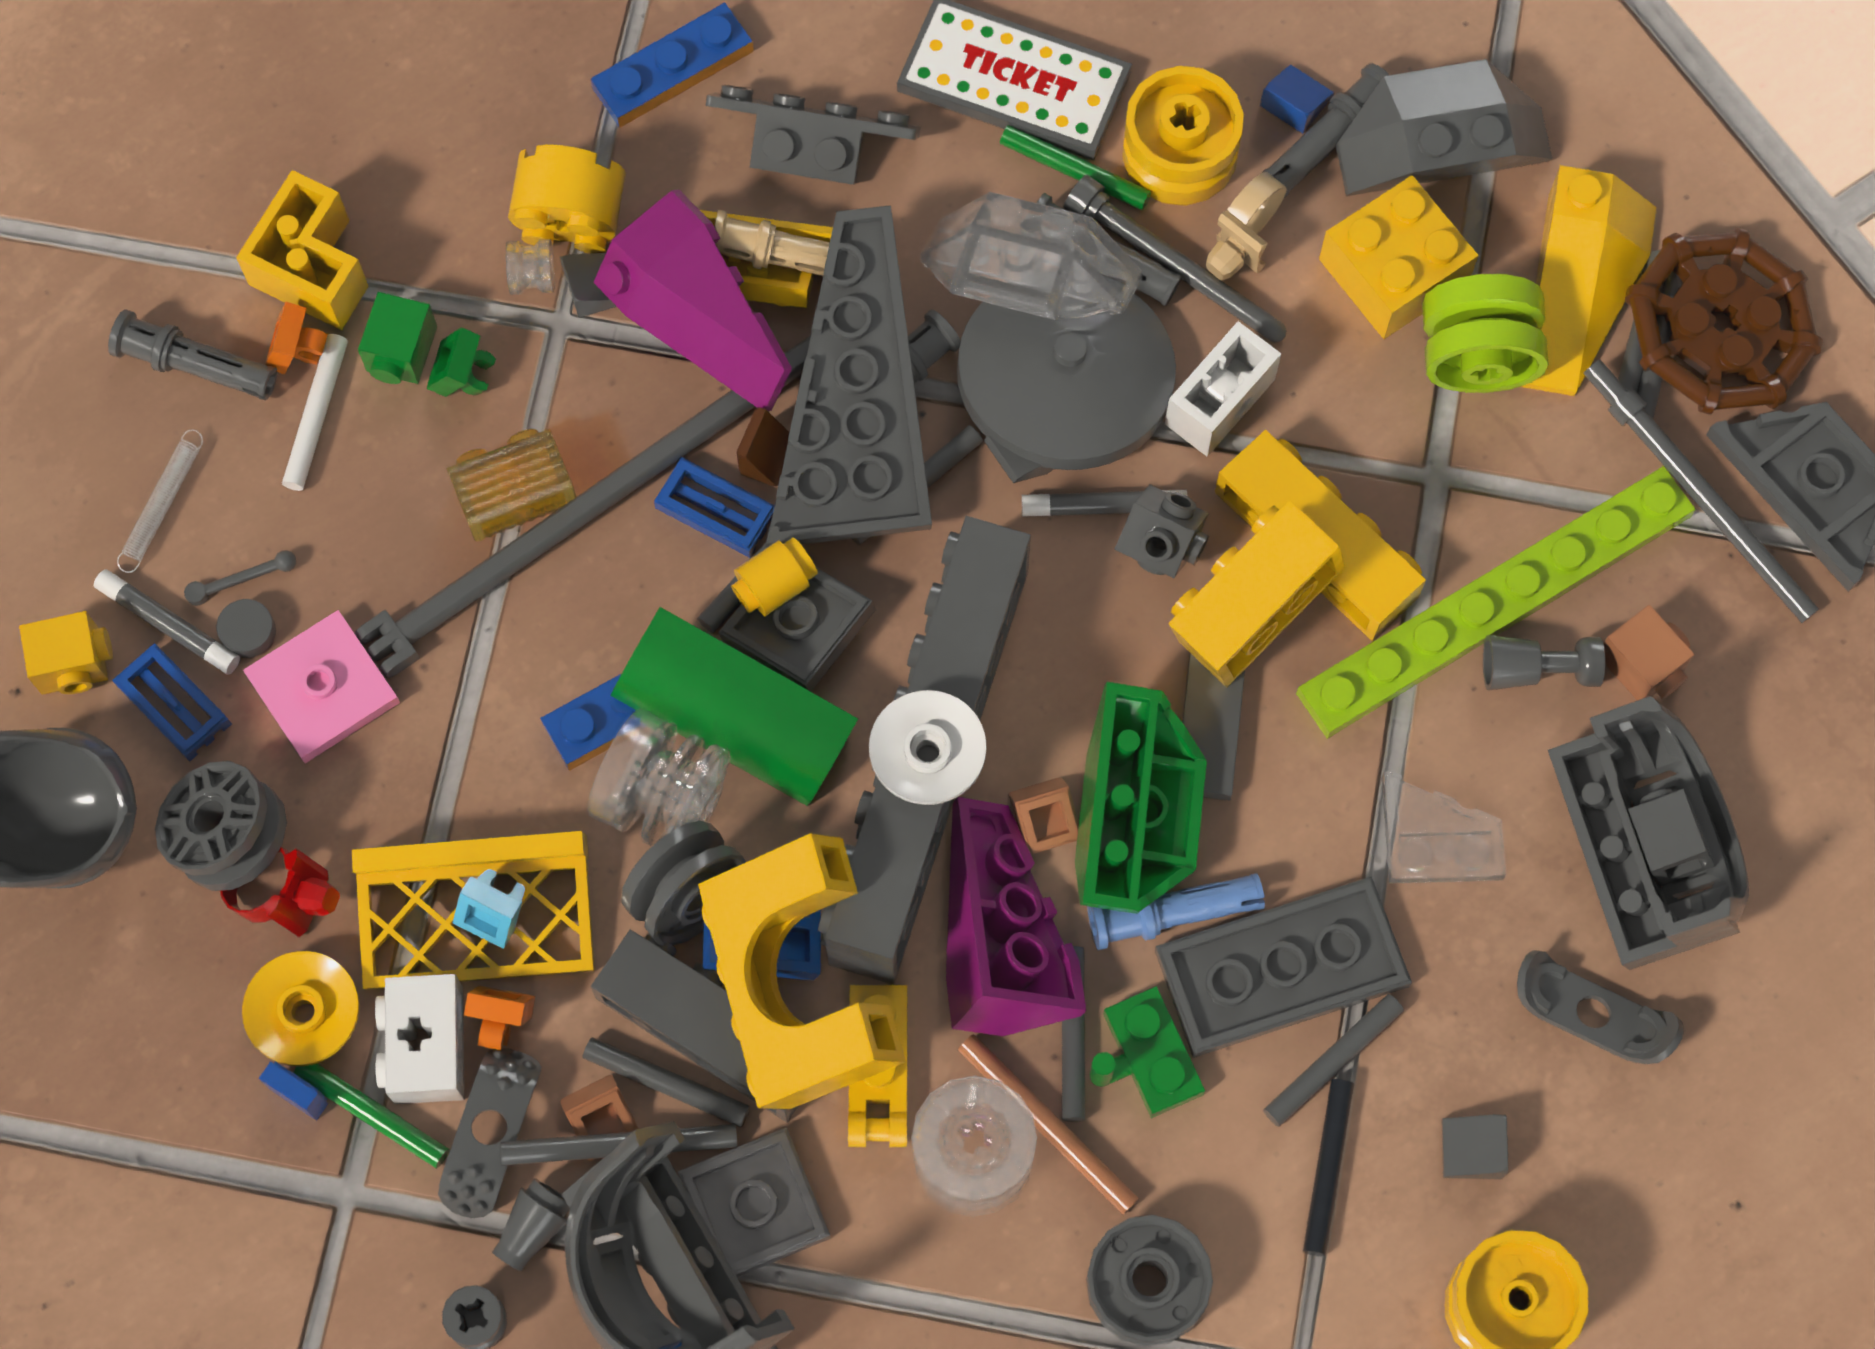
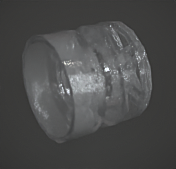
M637 709L617 733L598 770L589 796L587 808L589 816L621 832H625L645 814L641 838L642 842L650 846L656 844L663 836L682 825L695 821L709 822L722 794L723 783L731 758L730 750L718 744H713L704 752V738L694 734L690 735L674 752L678 733L676 724L645 709Z
M979 1076L950 1080L930 1093L916 1113L911 1137L916 1178L929 1198L949 1212L972 1217L998 1212L1015 1201L1030 1180L1037 1144L1033 1114L1018 1093L998 1080ZM975 1129L984 1132V1144L988 1148L978 1146L974 1154L965 1152V1140L960 1136L971 1137Z

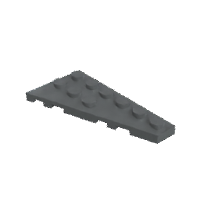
M891 205L836 211L766 548L778 540L785 543L792 537L797 539L800 544H810L932 529Z

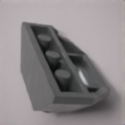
M1486 59L1384 76L1336 144L1346 197L1391 189L1411 175L1414 176L1419 184L1550 162L1552 160L1542 108Z

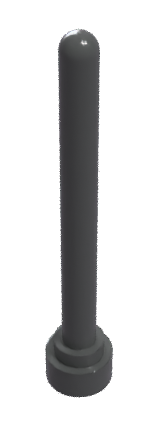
M1085 175L1072 189L1064 203V210L1079 218L1086 215L1092 218L1093 223L1096 221L1100 222L1164 268L1175 274L1182 275L1183 281L1269 341L1280 342L1285 338L1287 330L1282 322L1110 204L1111 197L1104 193L1105 186L1095 179Z

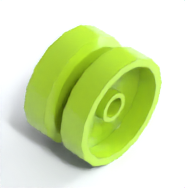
M1477 274L1444 282L1425 294L1422 303L1423 329L1430 338L1425 347L1426 375L1433 384L1446 390L1464 393H1491L1510 390L1532 383L1545 374L1548 367L1547 339L1542 330H1540L1545 321L1544 293L1538 284L1524 277L1508 274Z

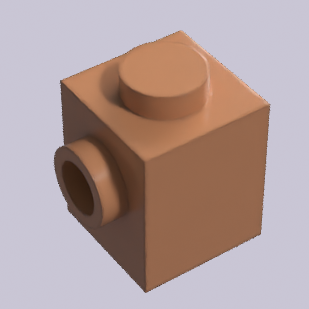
M1650 604L1610 634L1603 643L1605 665L1637 701L1653 696L1656 693L1662 700L1671 695L1688 679V676L1683 671L1695 655L1690 650V643L1683 631L1673 623H1666Z

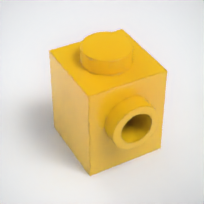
M87 611L19 625L27 678L42 695L57 691L62 694H78L91 689L93 683L108 680L105 661L113 659L111 640L106 627L99 628Z

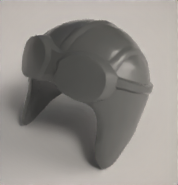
M46 728L0 731V887L73 888L93 881L103 875L118 861L128 845L134 829L137 812L133 783L120 757L99 738L77 729Z

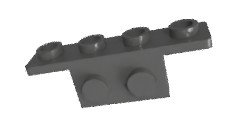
M722 85L721 94L712 93L706 97L705 106L757 114L749 168L854 185L857 183L864 132L916 140L920 136L921 127L909 125L910 115L879 110L877 119L856 116L858 107L853 105L826 102L825 111L805 108L806 98L774 93L773 102L752 99L753 89L731 85Z

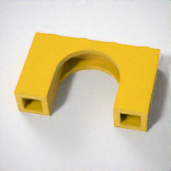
M810 833L698 884L703 902L702 917L712 935L718 958L716 963L717 972L727 991L733 1014L731 1018L732 1028L735 1036L740 1041L748 1070L746 1074L747 1085L755 1097L758 1108L792 1109L906 1062L890 1005L856 1003L816 1021L804 1024L788 1010L779 992L777 960L782 943L789 931L804 917L858 894L843 838Z

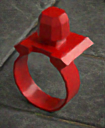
M281 846L278 852H281L284 856L285 869L288 870L285 885L279 895H273L263 905L252 910H240L237 902L238 888L220 890V894L227 908L252 923L274 920L300 938L307 932L314 915L324 916L335 911L340 894L334 886L328 883L327 869L299 849L295 848L289 852Z

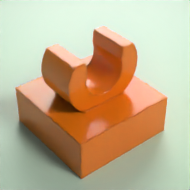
M286 301L277 318L265 365L276 367V372L282 374L286 373L293 358L317 365L319 357L323 354L328 335L314 328L302 327L307 308Z
M480 985L468 992L464 1016L483 1019L478 1046L502 1050L503 1045L507 1046L512 1025L522 1026L532 1019L535 996Z

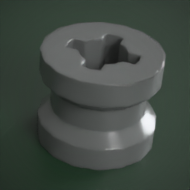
M465 1286L454 1291L446 1300L442 1310V1324L446 1333L462 1348L488 1349L495 1346L503 1337L507 1327V1313L503 1304L488 1289L480 1286ZM482 1303L478 1309H473L469 1311V1309L478 1307L479 1304Z

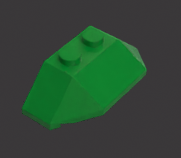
M1108 681L1104 685L1086 755L1075 854V870L1080 905L1138 914L1196 870L1207 760L1185 725L1171 709V703L1161 690Z

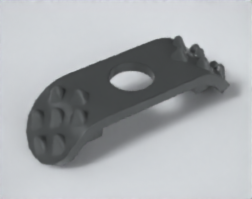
M1532 950L1525 956L1518 972L1517 992L1522 1005L1536 1017L1634 1063H1659L1668 1058L1677 1049L1682 1040L1684 1026L1683 1022L1673 1012L1654 1010L1628 1000L1566 970L1567 968L1558 965L1544 951ZM1585 999L1600 1001L1608 1011V1023L1600 1028L1586 1026L1577 1015L1578 1003Z
M502 1048V1050L491 1049L488 1050L481 1062L439 1184L438 1196L443 1205L458 1215L479 1218L488 1215L494 1208L508 1165H501L500 1142L517 1140L542 1068L539 1062L530 1055L509 1048ZM485 1111L498 1112L507 1122V1132L504 1138L496 1144L486 1145L480 1143L472 1133V1125L475 1118Z

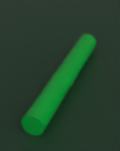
M1007 125L1001 136V145L1078 181L1083 176L1089 175L1105 186L1104 193L1142 211L1151 196L1150 190L1011 125Z
M318 1063L308 1066H296L294 1074L317 1088L325 1097L436 1169L445 1161L450 1151L449 1148Z

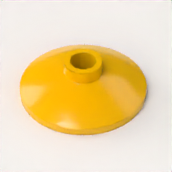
M311 951L290 952L278 956L265 964L250 981L242 1003V1020L250 1041L267 1058L288 1066L313 1065L333 1056L351 1037L359 1015V996L351 976L334 959ZM303 1004L313 1005L314 1015L309 1021H296L295 1012L299 1006Z

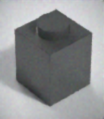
M1661 789L1651 792L1640 800V805L1628 809L1650 870L1660 886L1715 867L1693 805L1684 789L1675 792L1672 789Z

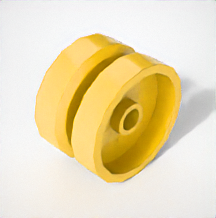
M1175 66L1157 71L1141 82L1128 102L1122 159L1128 177L1132 182L1150 190V197L1161 203L1183 206L1206 201L1225 188L1236 170L1243 129L1244 113L1235 91L1223 78L1203 68Z
M1509 1230L1486 1238L1455 1267L1445 1290V1319L1454 1341L1461 1349H1566L1579 1337L1588 1315V1285L1579 1263L1559 1242L1534 1231ZM1519 1295L1523 1299L1525 1306L1517 1310L1511 1306L1509 1298Z

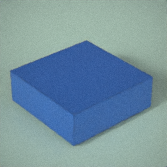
M270 1061L258 1078L271 1091L316 1121L328 1105L326 1102L327 1098L317 1088L276 1061L274 1063Z

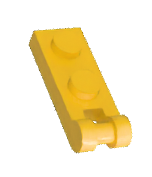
M850 985L849 1006L856 1003L890 1005L906 1062L849 1085L848 1147H866V1141H889V1147H907V985ZM867 1104H890L889 1118H867Z

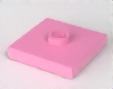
M339 610L243 670L304 763L309 762L400 703L398 697Z

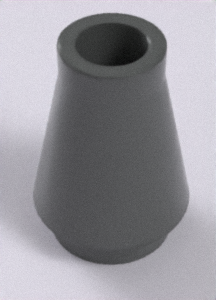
M535 1178L527 1189L520 1188L501 1238L492 1251L493 1254L514 1269L522 1271L528 1261L567 1224L568 1217L566 1215L570 1208L562 1194Z

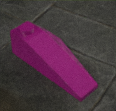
M679 189L671 190L612 239L594 283L626 317L755 407L772 411L792 367L763 314L752 312L739 288L744 280L737 267H728L719 252L716 243L721 238L713 223Z
M957 797L953 801L946 959V985L952 1029L1007 1036L1082 1016L1087 1010L1079 958L1072 943L1064 944L1053 921L1057 910L1051 897L1043 898L1030 871L1035 862L1009 806Z

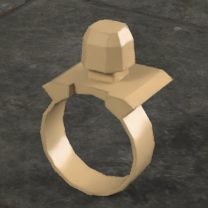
M1262 172L1239 193L1230 207L1221 213L1218 219V226L1222 230L1217 234L1216 240L1218 243L1208 254L1206 268L1219 280L1231 278L1243 267L1244 263L1256 273H1260L1266 264L1261 260V256L1268 243L1257 234L1278 210L1287 191L1286 186L1270 173Z

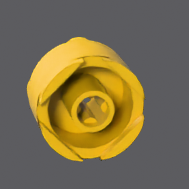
M537 145L534 156H528L527 150L524 149L519 153L508 219L514 226L522 230L521 240L527 244L537 247H551L554 240L574 242V247L585 253H605L607 242L612 241L616 234L626 176L623 167L611 160L610 169L596 164L597 153L571 146Z

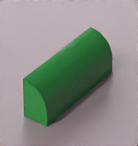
M659 607L610 695L806 806L810 804L858 721V718L662 607Z

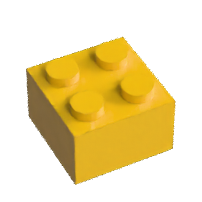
M1411 175L1325 232L1319 260L1380 336L1386 339L1423 314L1422 303L1425 294L1434 287L1455 278L1471 276L1479 255L1414 176Z

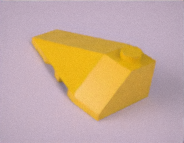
M1559 166L1548 196L1536 284L1539 285L1544 293L1545 321L1540 330H1542L1547 339L1548 367L1545 374L1521 387L1575 396L1585 377L1583 373L1593 363L1625 303L1627 288L1635 284L1650 256L1657 207L1614 174Z

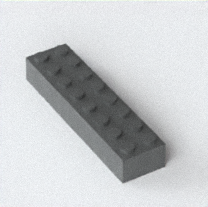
M965 516L960 534L950 532L941 564L945 565L941 580L943 584L936 582L932 584L925 606L924 615H928L925 626L926 636L916 634L907 661V666L911 667L908 677L909 687L899 685L894 700L916 691L931 690L944 692L967 704L979 720H981L1028 575L1031 534L970 516ZM930 745L922 746L917 751L918 758L924 762H931L939 755L938 750ZM875 774L874 792L864 790L857 808L854 821L855 824H858L856 846L849 844L845 846L858 894L824 908L818 931L822 932L820 945L826 946L830 966L894 985L955 798L944 803L932 805L911 803L897 797L886 789Z

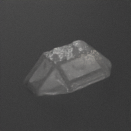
M988 192L942 218L921 252L922 264L926 268L931 269L935 277L951 294L1053 320L1090 317L1105 311L1110 315L1123 314L1142 279V270L1093 217L994 192Z

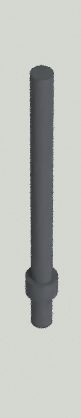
M1601 359L1592 364L1583 374L1611 405L1608 411L1622 427L1626 424L1629 425L1796 618L1803 623L1818 611L1819 608L1644 410L1648 405L1634 389L1628 391Z

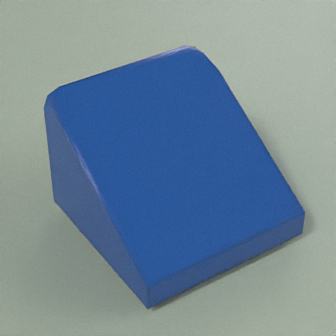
M1290 64L1263 89L1260 106L1304 134L1333 97L1334 92Z

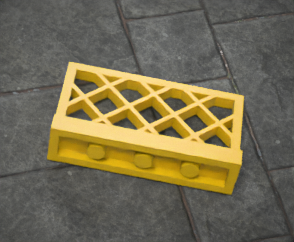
M583 831L352 849L353 873L356 874L363 989L385 988V978L455 974L460 982L595 971L587 859H589L587 835ZM492 869L497 872L496 876L510 875L525 887L522 905L533 895L556 916L534 941L516 926L514 933L529 947L514 965L499 966L483 952L490 944L489 941L482 939L476 946L453 926L456 908L445 919L422 899L438 880L452 879L463 889L466 884L462 880L463 878H470V876L473 878L479 877L485 870ZM575 869L576 893L561 910L536 890L552 871ZM540 872L530 884L519 875ZM425 882L416 893L404 883ZM395 884L411 899L388 924L372 910L371 886ZM417 904L441 924L420 950L395 930ZM576 904L579 926L567 916ZM373 920L384 929L375 940ZM562 921L579 934L581 959L556 961L540 947ZM449 931L472 952L456 970L442 971L426 955L442 936ZM391 935L411 952L414 957L399 974L376 976L375 952ZM535 952L547 961L525 964ZM477 957L490 966L468 969ZM420 962L433 971L411 973Z

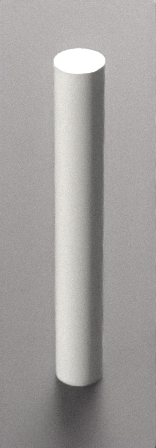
M337 334L327 335L323 354L320 356L284 474L282 485L292 490L302 491L304 489L348 340Z

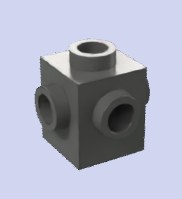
M1149 484L1134 502L1114 550L1137 560L1144 570L1152 574L1168 575L1175 578L1186 562L1194 566L1198 562L1209 539V535L1201 532L1209 513L1198 508L1191 498L1181 493H1166Z

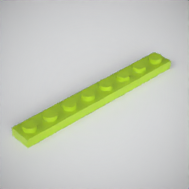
M1662 466L1298 687L1296 695L1328 739L1484 644L1487 635H1499L1688 520L1696 509L1666 468Z

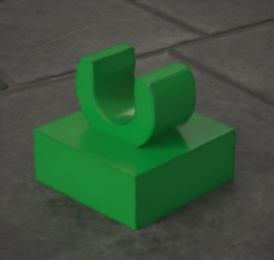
M461 327L442 339L426 389L444 397L458 389L469 395H479L486 391L489 384L474 377L472 365L487 370L495 365L496 358L487 351L477 350L481 335Z

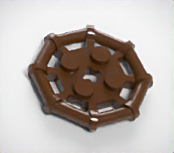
M1736 228L1732 233L1685 237L1678 233H1673L1663 239L1661 251L1635 285L1629 286L1626 292L1625 301L1632 309L1642 359L1639 361L1640 366L1644 372L1651 370L1698 405L1699 412L1711 415L1714 410L1762 405H1766L1771 409L1779 407L1786 402L1788 390L1812 356L1820 354L1823 340L1816 334L1805 287L1808 277L1803 270L1795 271L1751 239L1750 232L1745 229ZM1725 255L1723 264H1715L1709 269L1702 270L1698 269L1693 259L1694 257ZM1743 261L1747 262L1775 284L1769 289L1764 288L1741 271ZM1673 271L1680 277L1683 284L1675 295L1670 297L1660 293L1659 289ZM1784 297L1793 331L1780 329L1779 320L1782 311L1778 302ZM1711 312L1727 315L1731 319L1734 330L1726 328L1723 332L1718 331L1714 327L1717 319ZM1656 315L1664 316L1666 324L1670 321L1672 335L1667 343L1662 344ZM1772 348L1788 353L1773 374L1762 364V361ZM1678 356L1703 375L1702 380L1673 358ZM1727 373H1738L1737 376L1746 377L1749 385L1722 387L1721 378Z

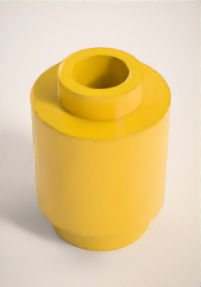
M792 537L785 543H782L780 540L776 541L734 569L738 581L732 584L731 588L747 612L751 613L758 609L762 615L767 616L810 587L809 580L818 575V571L803 546L797 539Z

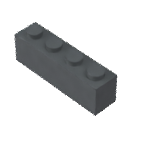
M630 929L590 986L596 999L756 1102L747 1085L746 1074L748 1070L740 1041L735 1036L732 1028L731 1018L733 1014L727 991L721 988L723 983L719 975L713 970H704L703 964L696 962L693 968H690L674 957L677 949L670 943L666 946L659 945L649 933L643 938ZM798 1106L792 1109L767 1110L788 1123Z

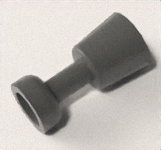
M1487 635L1483 646V677L1487 690L1537 685L1542 673H1575V678L1579 684L1586 687H1601L1605 674L1603 641L1601 637H1583L1576 643L1574 651H1541V646L1536 640Z

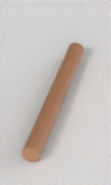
M974 1034L962 1043L958 1051L1123 1216L1139 1201V1198Z

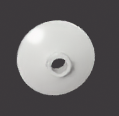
M931 690L908 693L891 702L877 717L869 739L870 761L879 781L897 797L911 803L923 805L944 803L967 791L980 775L986 758L985 732L974 711L960 699L944 692ZM930 745L938 750L939 755L931 762H924L918 758L917 751L922 746Z

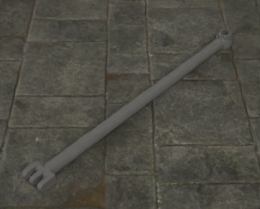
M811 335L784 353L792 367L784 386L802 375ZM729 391L396 622L384 610L359 627L355 632L356 637L361 644H367L381 634L383 635V637L368 648L367 652L373 661H379L395 651V654L385 660L380 666V670L386 678L394 677L420 659L412 646L413 643L755 406L734 391Z

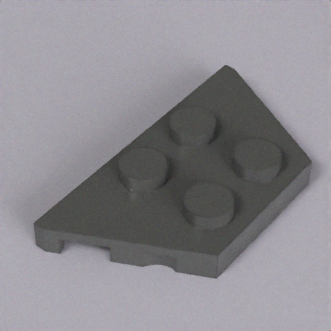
M1827 402L1801 406L1795 412L1779 410L1759 414L1756 420L1729 425L1727 420L1712 425L1706 436L1848 592L1853 589L1863 575V568L1875 544V454Z

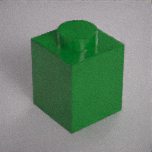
M377 292L358 347V352L365 369L372 377L388 384H399L401 380L419 384L438 327L430 304Z

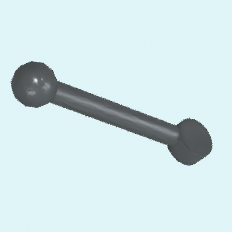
M280 551L274 560L203 585L197 581L191 582L185 587L184 596L192 605H202L207 601L208 596L215 592L278 569L283 572L291 571L296 565V557L290 551Z

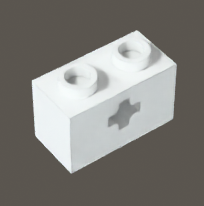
M1238 321L1169 398L1165 425L1208 457L1274 382L1281 353Z
M455 974L385 978V995L377 996L375 1002L378 1031L385 1030V1053H377L376 1081L378 1088H386V1094L394 1104L464 1100L463 986ZM424 1028L430 1038L422 1040L421 1051H414L408 1041L416 1039L417 1029Z

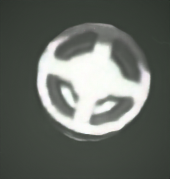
M551 239L538 240L535 245L524 246L519 241L506 242V273L510 295L522 294L527 288H538L542 293H553L555 291V265Z

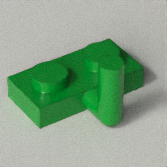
M1157 986L1104 1009L1103 1015L1121 1054L1113 1057L1107 1052H1100L1095 1055L1090 1070V1080L1094 1085L1104 1087L1131 1075L1151 1118L1204 1096V1086Z

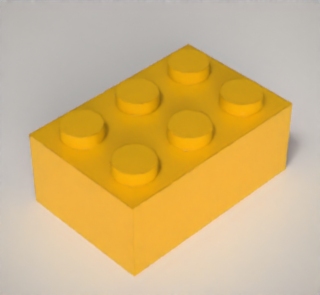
M1290 499L1280 510L1275 505L1268 508L1251 528L1255 535L1240 550L1235 546L1228 549L1211 568V572L1215 576L1200 591L1195 587L1188 590L1171 609V613L1175 617L1168 624L1179 643L1226 688L1345 568L1340 546Z

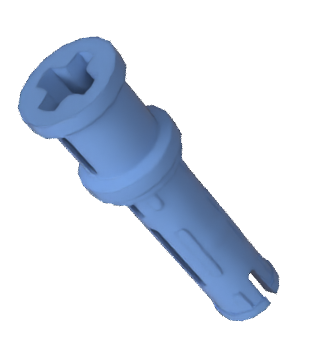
M1255 873L1228 881L1165 893L1138 914L1087 906V912L1097 950H1103L1108 948L1109 942L1142 936L1145 941L1155 939V936L1160 935L1161 929L1241 912L1262 910L1265 908V902L1263 899L1260 900V898H1264L1261 880L1258 874Z

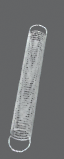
M193 429V430H188V431H186V432L183 434L181 440L183 439L184 435H185L187 432H189V431H196V430ZM200 434L201 440H202L201 445H200V447H201V446H202V443H203V437H202V435ZM185 440L182 441L191 444L196 449L183 442H179L176 452L172 456L177 460L170 459L167 464L168 466H166L164 473H162V476L165 478H160L157 483L158 485H156L155 490H153L154 492H152L148 500L149 502H147L145 509H143L144 511H142L143 514H141L138 519L139 521H137L136 526H134L135 528H133L129 536L130 538L127 540V542L130 541L141 548L129 542L125 543L124 550H122L117 559L118 566L119 557L123 553L140 561L134 570L124 571L121 569L123 572L131 573L138 568L142 557H144L143 555L149 547L148 545L153 540L152 538L158 530L161 521H163L162 519H164L168 511L167 509L172 504L171 502H173L180 485H182L181 483H183L190 466H192L191 464H193L200 447L197 448ZM180 443L185 444V445L191 447V448H192L193 450H195V451H192L191 449H189L188 447H186V446H184V445H181ZM130 539L142 544L143 546L131 541Z

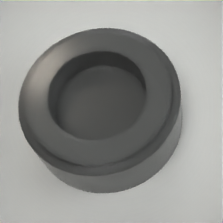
M241 599L230 603L222 610L217 620L216 629L220 641L227 649L236 653L241 658H251L264 653L275 639L276 625L268 609L255 600Z

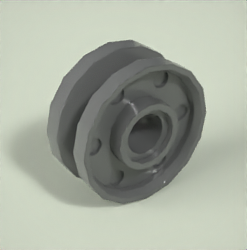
M231 761L209 762L190 771L171 788L159 809L155 826L157 848L169 864L183 871L196 884L212 891L233 890L253 881L272 863L283 844L287 819L284 803L274 790L267 784L260 782L246 767Z
M695 821L688 823L663 836L645 852L633 867L622 888V905L635 920L645 921V929L659 945L666 946L670 943L674 946L687 942L703 932V902L698 884L746 863L744 857L734 847L724 845L725 841L720 832L709 822Z
M1148 1215L1128 1218L1106 1232L1093 1250L1086 1282L1090 1306L1102 1326L1122 1341L1147 1347L1169 1344L1191 1331L1208 1306L1213 1277L1210 1257L1195 1234L1175 1220ZM1143 1266L1156 1267L1165 1277L1166 1287L1163 1292L1156 1296L1142 1295L1133 1285L1132 1276L1135 1271Z

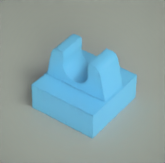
M487 869L477 879L470 876L461 890L453 924L504 949L515 931L525 887L517 882L513 890L509 894H505L493 888L497 872Z

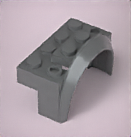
M1652 696L1591 717L1590 721L1594 734L1548 750L1621 964L1624 967L1632 970L1740 933L1737 922L1740 920L1748 901L1749 881L1739 838L1727 804L1705 756L1690 731L1675 714ZM1669 770L1677 773L1671 777L1634 789L1638 781ZM1661 789H1672L1675 792L1684 789L1693 805L1715 867L1661 887L1650 870L1628 809L1631 808V800L1635 807L1640 805V800L1651 792ZM1712 886V888L1706 889L1704 891L1677 899L1678 897Z
M675 1121L634 1130L613 1151L562 1193L570 1208L565 1233V1259L570 1287L586 1326L603 1349H778L775 1344L795 1329L782 1309L775 1310L763 1320L760 1319L667 1157L669 1153L685 1140ZM613 1233H619L623 1236L613 1241L594 1244L597 1237ZM632 1245L638 1250V1258L642 1268L653 1277L667 1301V1310L671 1319L680 1329L662 1314L649 1296L639 1275ZM682 1342V1344H681L680 1347L674 1348V1347H676L679 1343Z

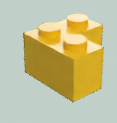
M291 170L236 257L248 284L284 303L286 301L306 307L307 314L340 330L343 329L369 287L359 260L334 248V245L350 221L339 192Z

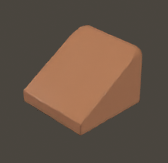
M1054 778L1012 791L1008 794L1020 832L1031 855L1077 841L1079 822L1069 786L1063 778Z
M608 1075L560 1100L576 1136L633 1132L639 1129L612 1075Z

